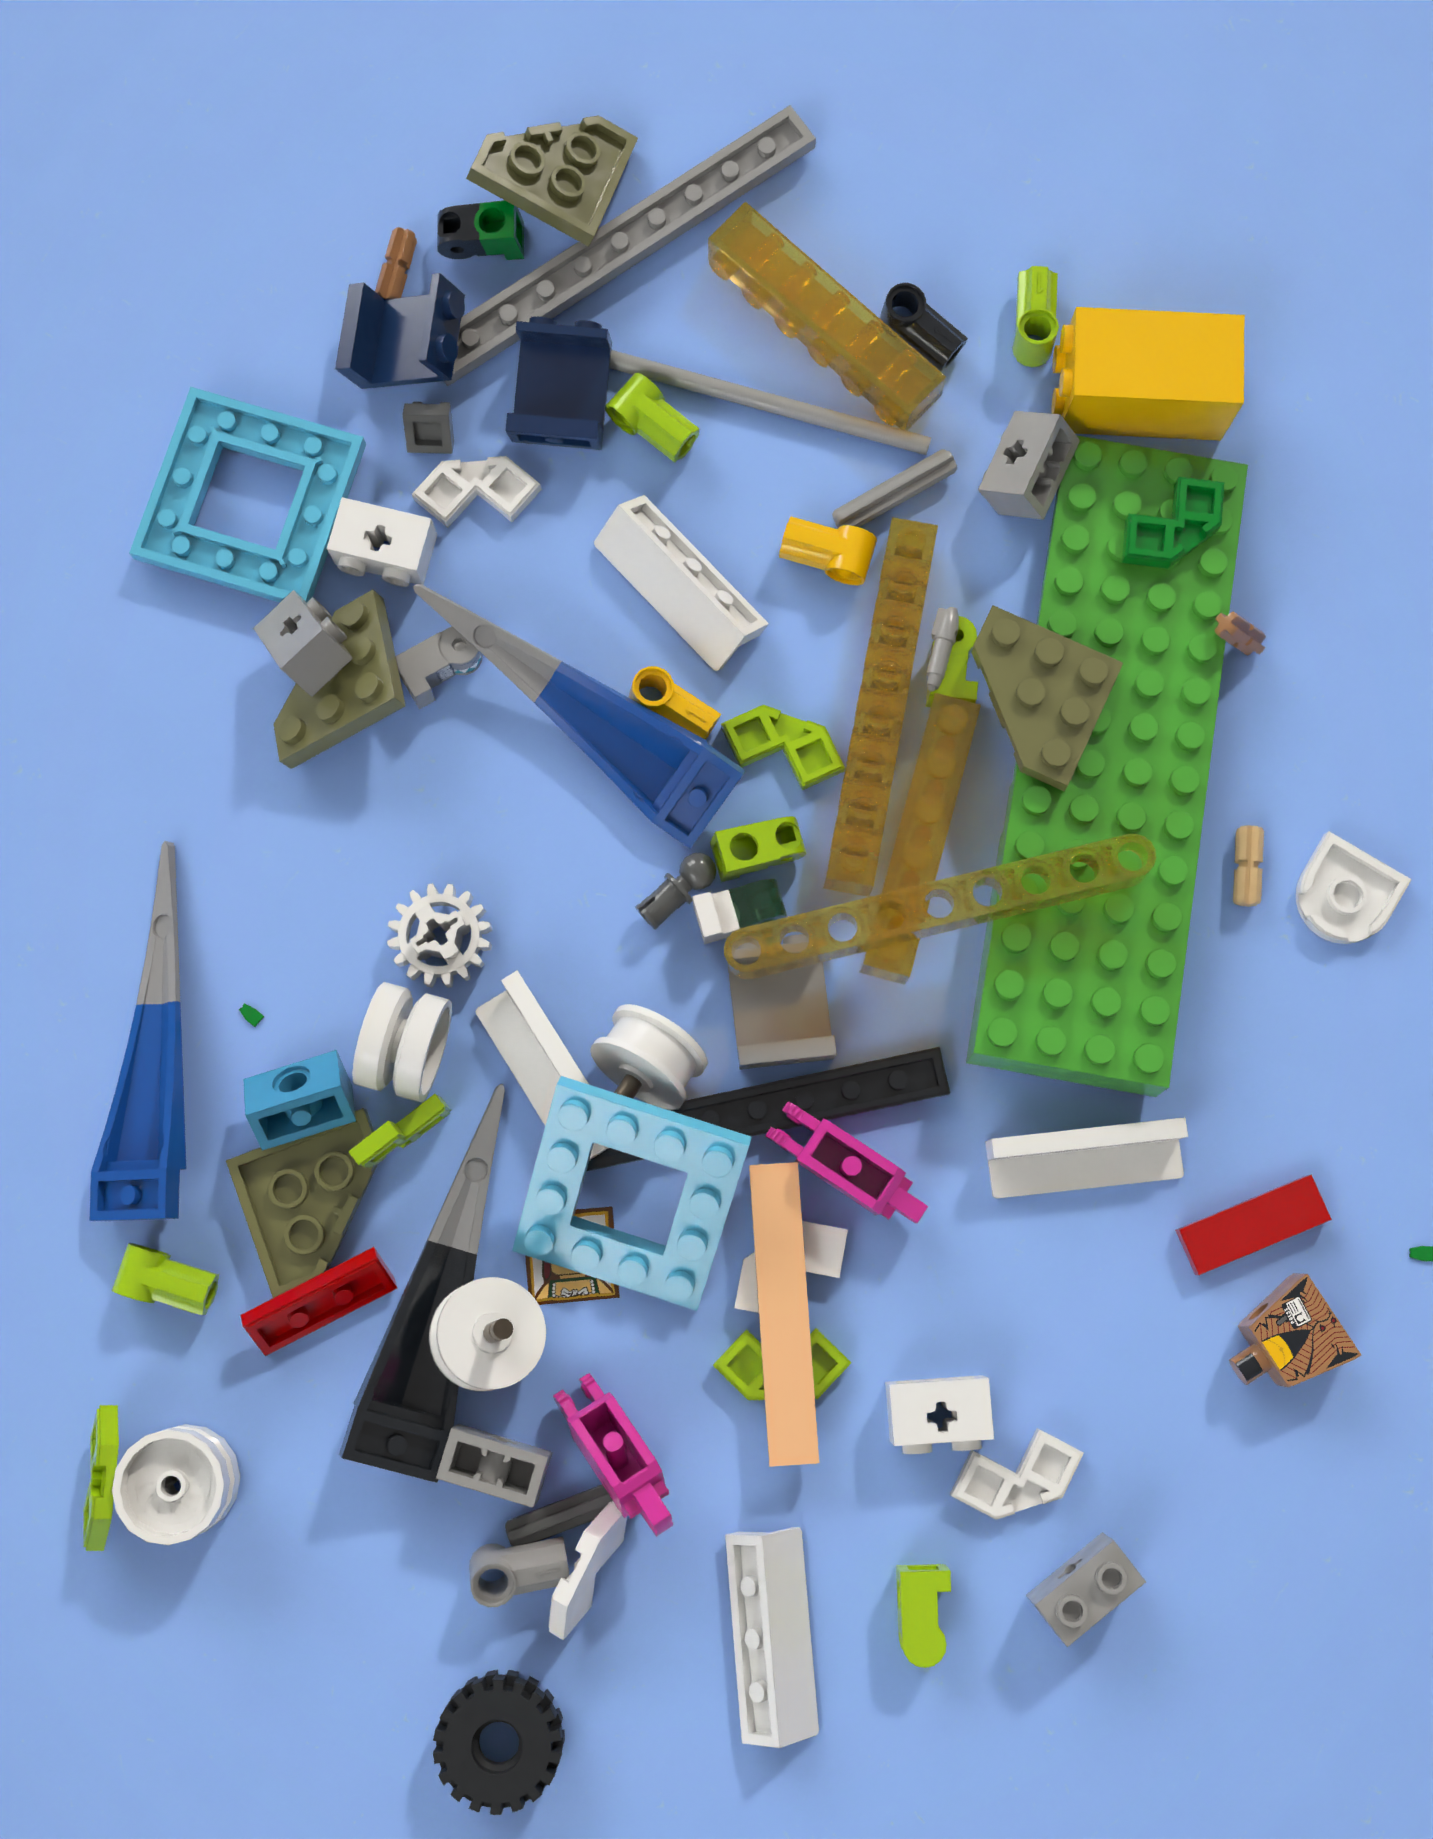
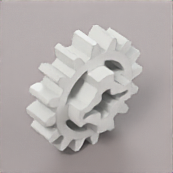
M433 883L428 884L427 896L422 898L414 890L409 892L413 904L407 907L398 903L396 909L402 915L401 920L388 922V927L398 933V937L388 940L387 944L391 949L401 950V953L394 958L395 964L402 967L410 963L411 965L406 975L414 981L423 973L424 984L431 988L434 986L437 977H441L447 988L453 986V975L459 974L466 981L471 979L467 968L471 964L480 968L484 966L483 961L478 956L479 950L488 951L492 948L491 943L482 938L483 934L492 931V925L490 922L478 921L486 913L482 904L470 908L469 906L473 900L472 894L465 891L459 898H456V889L453 884H447L443 894L438 893ZM449 906L459 911L455 910L447 915L435 912L432 907ZM418 917L420 922L417 935L409 939L412 924ZM439 926L444 931H447L445 935L448 941L443 945L434 940L433 930ZM469 929H471L469 946L466 952L462 954L460 948L463 936L470 932ZM433 956L445 959L448 965L431 966L421 962V960H427Z

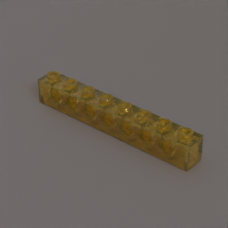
M894 517L891 519L823 889L869 897L874 887L938 525Z

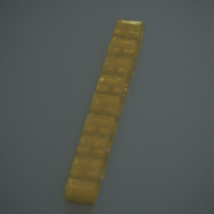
M1126 834L748 926L731 933L724 945V956L730 971L737 977L755 979L1133 887L1145 879L1154 866L1156 850L1152 842L1145 836ZM1122 851L1135 852L1142 861V868L1137 871L1125 869L1118 860V853ZM1076 862L1088 864L1094 871L1095 879L1085 883L1077 881L1070 873V865ZM1027 874L1040 875L1047 884V890L1041 894L1028 893L1021 884V878ZM982 885L993 887L999 895V902L992 906H983L975 900L973 891ZM933 897H941L950 903L952 912L944 918H936L926 911L925 903ZM889 908L898 910L903 915L904 923L895 930L883 928L876 919L882 910ZM838 920H847L855 926L857 932L852 939L840 942L830 936V926ZM798 931L808 938L809 943L807 947L799 953L787 952L781 946L782 939L790 932ZM744 943L755 944L761 950L759 959L750 965L739 964L734 960V953L740 945Z

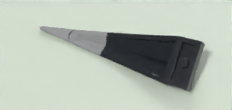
M503 1084L498 1085L491 1096L353 1403L355 1406L339 1453L343 1459L438 1483L439 1479H436L450 1430L454 1427L459 1386L446 1378L437 1367L430 1350L429 1330L433 1315L444 1298L454 1290L474 1280L482 1221L505 1093Z

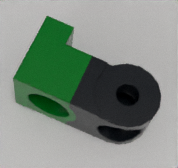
M502 200L450 206L440 210L437 216L438 252L442 256L451 259H466L474 255L488 256L504 254L506 260L524 259V221L518 207Z

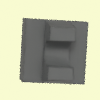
M440 402V404L405 403L402 415L407 453L452 454L454 434L450 402Z

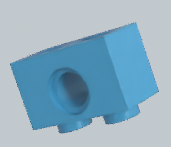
M337 1050L243 1079L245 1116L262 1151L356 1121L352 1084Z

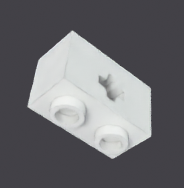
M342 497L327 550L337 568L347 574L354 576H364L365 572L381 575L384 581L400 587H407L409 583L424 585L437 539V532L431 518ZM384 541H388L390 545L384 544ZM373 547H380L379 551H375Z
M978 1375L885 1382L890 1442L894 1446H902L903 1454L932 1452V1444L949 1442L952 1443L953 1451L982 1449L981 1440L994 1439L988 1377ZM941 1402L943 1408L951 1411L952 1415L951 1418L943 1419V1427L938 1428L937 1424L932 1420L927 1419V1413L936 1411V1403Z

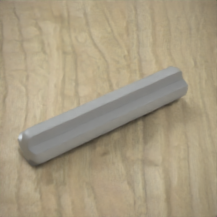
M941 449L837 508L832 513L837 528L843 525L861 527L954 474L957 470V465L950 451Z

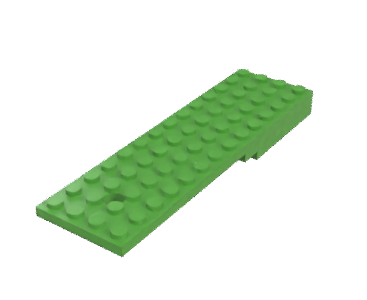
M1076 435L1080 442L1056 492L1037 625L1121 661L1123 665L1065 792L1020 772L1017 762H1015L1013 782L1009 788L1004 828L998 847L966 1063L1157 1097L1167 1090L1170 1084L1226 643L1225 640L1214 632L1219 624L1215 619L1220 613L1227 616L1230 611L1248 465ZM1178 477L1225 482L1222 525L1218 532L1168 569L1122 563L1125 520L1129 513L1172 519L1174 485Z

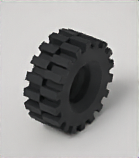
M498 1670L488 1671L482 1678L478 1679L475 1676L468 1680L461 1690L458 1689L451 1697L435 1729L433 1741H436V1748L433 1751L434 1764L440 1763L441 1766L438 1776L443 1786L449 1782L454 1788L451 1793L454 1799L460 1802L462 1797H465L471 1801L468 1809L479 1812L482 1806L491 1807L490 1815H501L506 1807H511L513 1813L523 1809L525 1802L529 1799L534 1802L542 1795L545 1786L550 1785L562 1756L565 1729L562 1730L561 1726L563 1717L560 1708L555 1709L552 1703L554 1697L548 1689L544 1692L537 1687L539 1681L529 1676L528 1680L519 1678V1671L508 1670L506 1675H498ZM494 1722L509 1724L514 1728L519 1738L518 1751L511 1759L505 1762L489 1760L480 1749L479 1738L482 1730Z

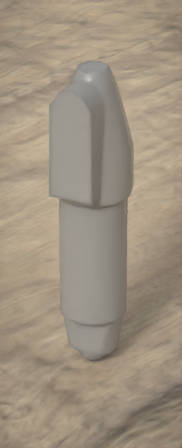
M949 607L948 609L938 608L931 636L935 642L926 671V676H928L927 689L931 692L939 689L945 676L952 646L956 642L959 616L958 610L954 607Z

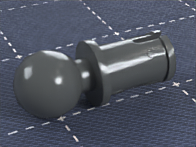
M693 853L685 857L680 864V875L676 879L667 873L664 876L666 880L651 895L635 906L638 913L653 929L656 930L667 917L685 902L688 904L692 902V898L688 894L690 890L704 889L711 885L716 876V867L708 855Z

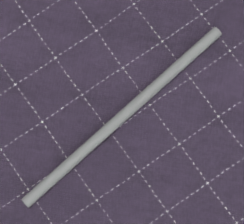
M615 350L611 351L610 369L632 375L640 373L650 380L927 455L931 437Z

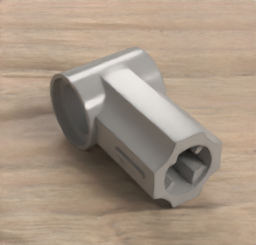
M563 1537L508 1548L499 1544H486L479 1547L473 1553L469 1564L472 1595L479 1604L486 1607L504 1605L513 1595L557 1587L561 1578L567 1579L570 1575ZM490 1569H499L505 1573L496 1581H486L480 1577L485 1571Z

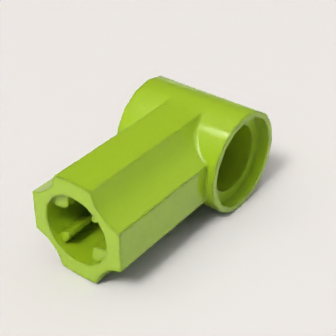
M1031 266L1025 271H1019L1017 277L1016 328L1012 350L1016 360L1028 367L1041 366L1050 359L1059 329L1056 318L1058 273L1052 272L1045 266ZM1028 335H1037L1043 338V340H1033Z
M634 373L605 406L606 413L618 427L630 435L638 433L674 463L682 459L691 450L699 436V428L665 402L664 395L659 388L640 373Z
M128 1243L112 1292L147 1303L158 1301L187 1312L206 1315L218 1289L219 1274L170 1259L171 1255L162 1251Z

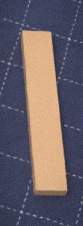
M798 1162L749 1165L769 1467L819 1463Z

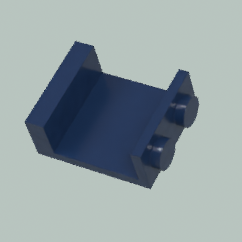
M441 273L432 274L428 295L395 299H383L364 282L349 284L335 370L361 389L452 380L454 363L458 355L457 343L461 318L465 311V294Z
M540 316L531 317L529 322L516 321V332L521 343L514 413H507L505 431L510 440L515 443L602 450L612 340L608 329L602 328V325L597 322L587 320L576 321L574 326L557 325L554 319Z

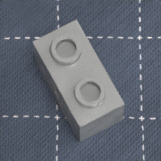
M1014 411L1006 430L1002 434L992 461L983 475L978 491L1000 515L1044 520L1080 442L1079 438L1061 414Z
M293 590L253 629L279 668L313 697L353 657L342 644L347 639V636L331 620L333 618L331 614L314 597L306 602Z
M457 1424L450 1430L436 1479L533 1508L539 1500L552 1452Z
M1102 1532L1026 1596L1058 1638L1068 1647L1146 1583V1581L1116 1542Z

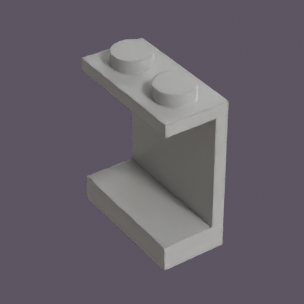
M799 934L784 937L783 944L764 946V940L753 939L735 943V950H727L739 1070L833 1060L837 1053L835 1036H832L822 959L824 951L823 940L812 941L810 934Z

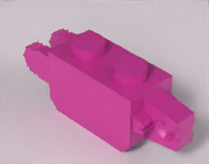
M786 1103L782 1109L786 1116L796 1124L803 1125L812 1131L813 1134L805 1147L792 1140L791 1136L784 1131L773 1127L765 1135L768 1139L797 1158L795 1162H798L799 1165L874 1215H882L889 1220L893 1213L897 1211L910 1221L918 1224L928 1206L907 1192L913 1182L905 1177L906 1172L830 1121L823 1118L820 1122L793 1103Z
M588 1373L580 1378L579 1381L583 1393L592 1402L590 1405L578 1412L572 1398L564 1390L553 1395V1398L567 1420L574 1442L624 1518L629 1516L632 1519L641 1514L657 1537L673 1526L671 1514L661 1500L669 1494L663 1472L614 1396L610 1392L604 1394L592 1375Z

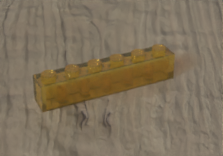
M744 202L708 238V260L712 270L721 279H730L741 289L744 298L754 308H763L774 318L777 327L783 334L789 338L796 337L807 347L810 356L816 363L822 367L829 366L841 377L843 385L849 392L859 397L862 395L874 406L876 414L883 422L890 426L896 425L898 428L908 431L941 397L946 376L747 202Z
M938 693L934 694L928 710L859 973L904 985L910 978L978 719L980 704Z

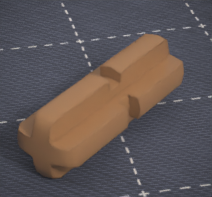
M396 227L391 233L385 254L387 263L382 265L375 292L385 300L401 298L407 279L405 271L410 268L417 244L415 233L409 229Z
M1231 612L1227 616L1220 613L1215 620L1219 624L1214 632L1217 636L1247 656L1253 651L1257 654L1263 652L1265 647L1261 643L1266 636L1261 630L1235 612Z

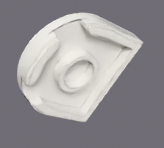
M1328 831L1323 835L1299 877L1296 887V904L1304 923L1319 937L1340 944L1356 943L1371 937L1385 926L1412 879Z

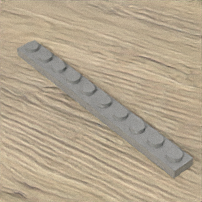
M789 105L600 227L589 247L581 242H577L461 318L457 343L458 355L454 363L452 380L444 381L447 386L451 385L519 341L520 338L516 332V321L529 322V319L535 316L553 319L813 150L816 144L814 135L791 105Z

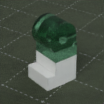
M776 879L760 880L711 894V892L692 896L693 907L704 945L757 930L758 927L775 923L787 917Z

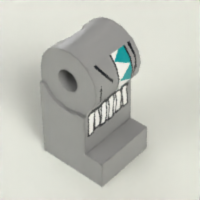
M452 626L397 655L396 661L399 676L420 710L435 701L432 688L455 675L473 673L479 668L483 654Z

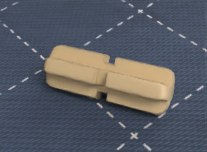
M1245 825L1240 826L1236 831L1234 863L1239 864V867L1234 870L1233 902L1239 906L1252 907L1257 906L1261 902L1263 869L1258 868V865L1263 862L1264 830L1262 827Z

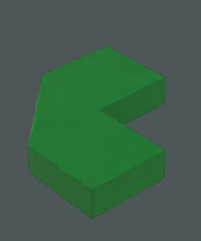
M1178 477L1174 485L1172 519L1129 513L1125 520L1122 563L1168 569L1218 532L1222 525L1225 482Z

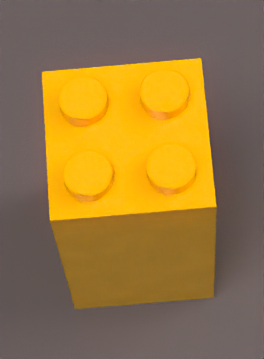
M1076 307L1070 324H1063L1060 345H1055L1052 370L1053 373L1060 374L1059 388H1054L1052 414H1061L1075 434L1221 441L1244 404L1245 315Z

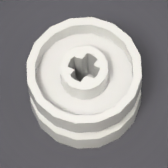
M383 982L371 999L360 1030L353 1062V1083L381 1091L393 1078V1088L397 1096L422 1103L433 1086L444 1054L451 1023L452 1002L449 999L426 993L413 1006V998L408 988Z
M184 1424L148 1434L127 1449L116 1467L112 1487L116 1513L128 1531L146 1542L172 1545L190 1540L208 1531L225 1518L237 1499L240 1482L237 1458L226 1440L207 1427ZM178 1479L181 1483L180 1491H177L174 1487Z

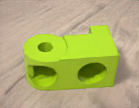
M959 616L956 642L952 646L944 679L939 689L932 692L927 689L925 707L972 712L977 700L978 682L967 681L966 672L968 659L977 639V632L973 623L965 617Z
M793 816L715 831L710 841L721 882L737 879L743 874L767 869L768 866L792 862L807 854L797 819Z
M946 1564L896 1565L900 1646L909 1662L915 1666L923 1668L935 1666L942 1660L947 1646L945 1635L938 1625L937 1592H951V1571Z

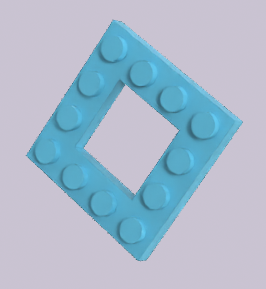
M190 387L129 554L134 560L279 603L293 590L308 602L314 595L328 555L327 546L341 498H348L366 447L364 437ZM223 448L303 471L276 549L195 526Z
M561 1076L556 1084L512 1251L697 1311L752 1137ZM594 1143L688 1173L666 1246L574 1216Z

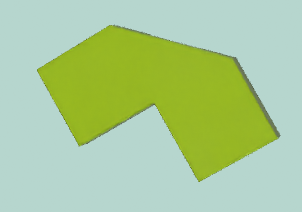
M761 705L721 723V729L741 768L783 750L802 790L836 776L845 770V766L825 726L781 713L780 710L766 705Z
M433 1094L399 1122L393 1123L388 1120L348 1152L359 1166L371 1168L387 1157L386 1155L398 1146L404 1148L416 1141L447 1117L451 1109L442 1097Z
M814 1328L810 1332L814 1394L815 1399H818L851 1362L817 1328ZM746 1329L719 1357L713 1366L747 1400H765L761 1343Z
M118 1405L99 1406V1409L96 1410L90 1436L91 1478L83 1508V1547H86V1551H104L112 1520L114 1501L112 1487L119 1449Z

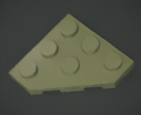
M599 115L583 118L580 124L561 126L560 122L527 127L526 132L510 136H505L504 132L487 134L466 179L589 247L638 138Z
M373 589L337 609L331 619L347 636V639L342 644L353 659L313 697L296 683L273 724L279 761L290 769L406 706L384 598Z
M992 605L971 653L977 668H981L990 690L989 697L1003 729H1006L1015 751L1013 755L1020 772L1065 792L1123 662Z
M364 1108L355 1111V1122L263 1151L260 1147L226 1160L273 1298L329 1270L378 1165L376 1164L371 1168L359 1166L348 1152L374 1132L368 1112Z

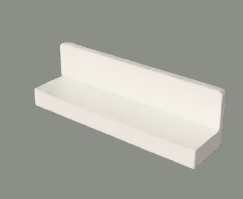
M645 495L619 504L594 541L595 547L714 671L722 669L739 646L759 637L769 624Z
M517 970L501 980L506 991L478 1007L475 1012L542 1122L546 1125L556 1084L560 1077H567L588 1084ZM594 1143L590 1160L608 1149V1147Z
M1186 1118L993 1138L985 1141L992 1196L998 1199L1182 1178L1184 1170L1179 1139L1188 1137Z
M792 1527L770 1533L738 1531L725 1534L742 1743L782 1748L816 1736L819 1733L802 1530L799 1527Z

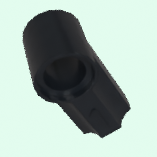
M900 283L892 287L888 292L880 314V325L884 333L892 339L904 340L939 371L947 368L964 347L968 338L926 303L922 290L914 284ZM898 306L909 309L912 316L902 317L896 314L893 308Z

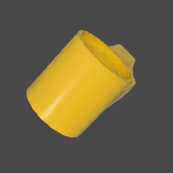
M790 516L783 535L779 558L825 570L826 575L835 581L858 586L865 582L877 538L873 533L860 527L843 525L839 526L838 529Z
M648 666L641 669L633 679L629 693L630 699L705 740L721 716V713L676 685L671 675L665 669L657 666ZM644 687H654L661 692L662 698L657 701H649L641 695L639 690Z

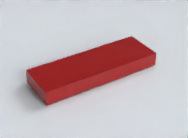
M1311 1174L1185 1225L1175 1231L1194 1274L1201 1275L1332 1219Z
M372 1247L241 1314L242 1325L261 1352L267 1356L397 1289V1284L393 1274L375 1247Z

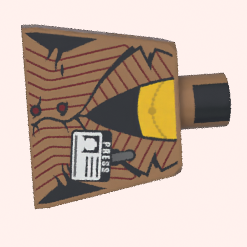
M1293 1273L1239 1323L1238 1328L1250 1346L1229 1359V1363L1245 1385H1248L1267 1372L1276 1385L1291 1387L1355 1360L1361 1356V1353L1309 1275Z

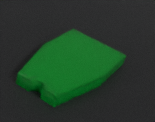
M244 1003L239 1011L252 1026L256 1027L264 1016L255 1008Z
M1432 1246L1409 1248V1257L1421 1261H1433Z

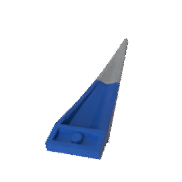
M416 584L413 586L414 592L532 700L620 788L652 823L691 849L745 772L743 768L707 744L708 741L424 585Z
M164 841L161 846L146 957L127 1048L105 1129L91 1170L89 1221L179 1219L180 1170L186 1169L175 846L174 843Z

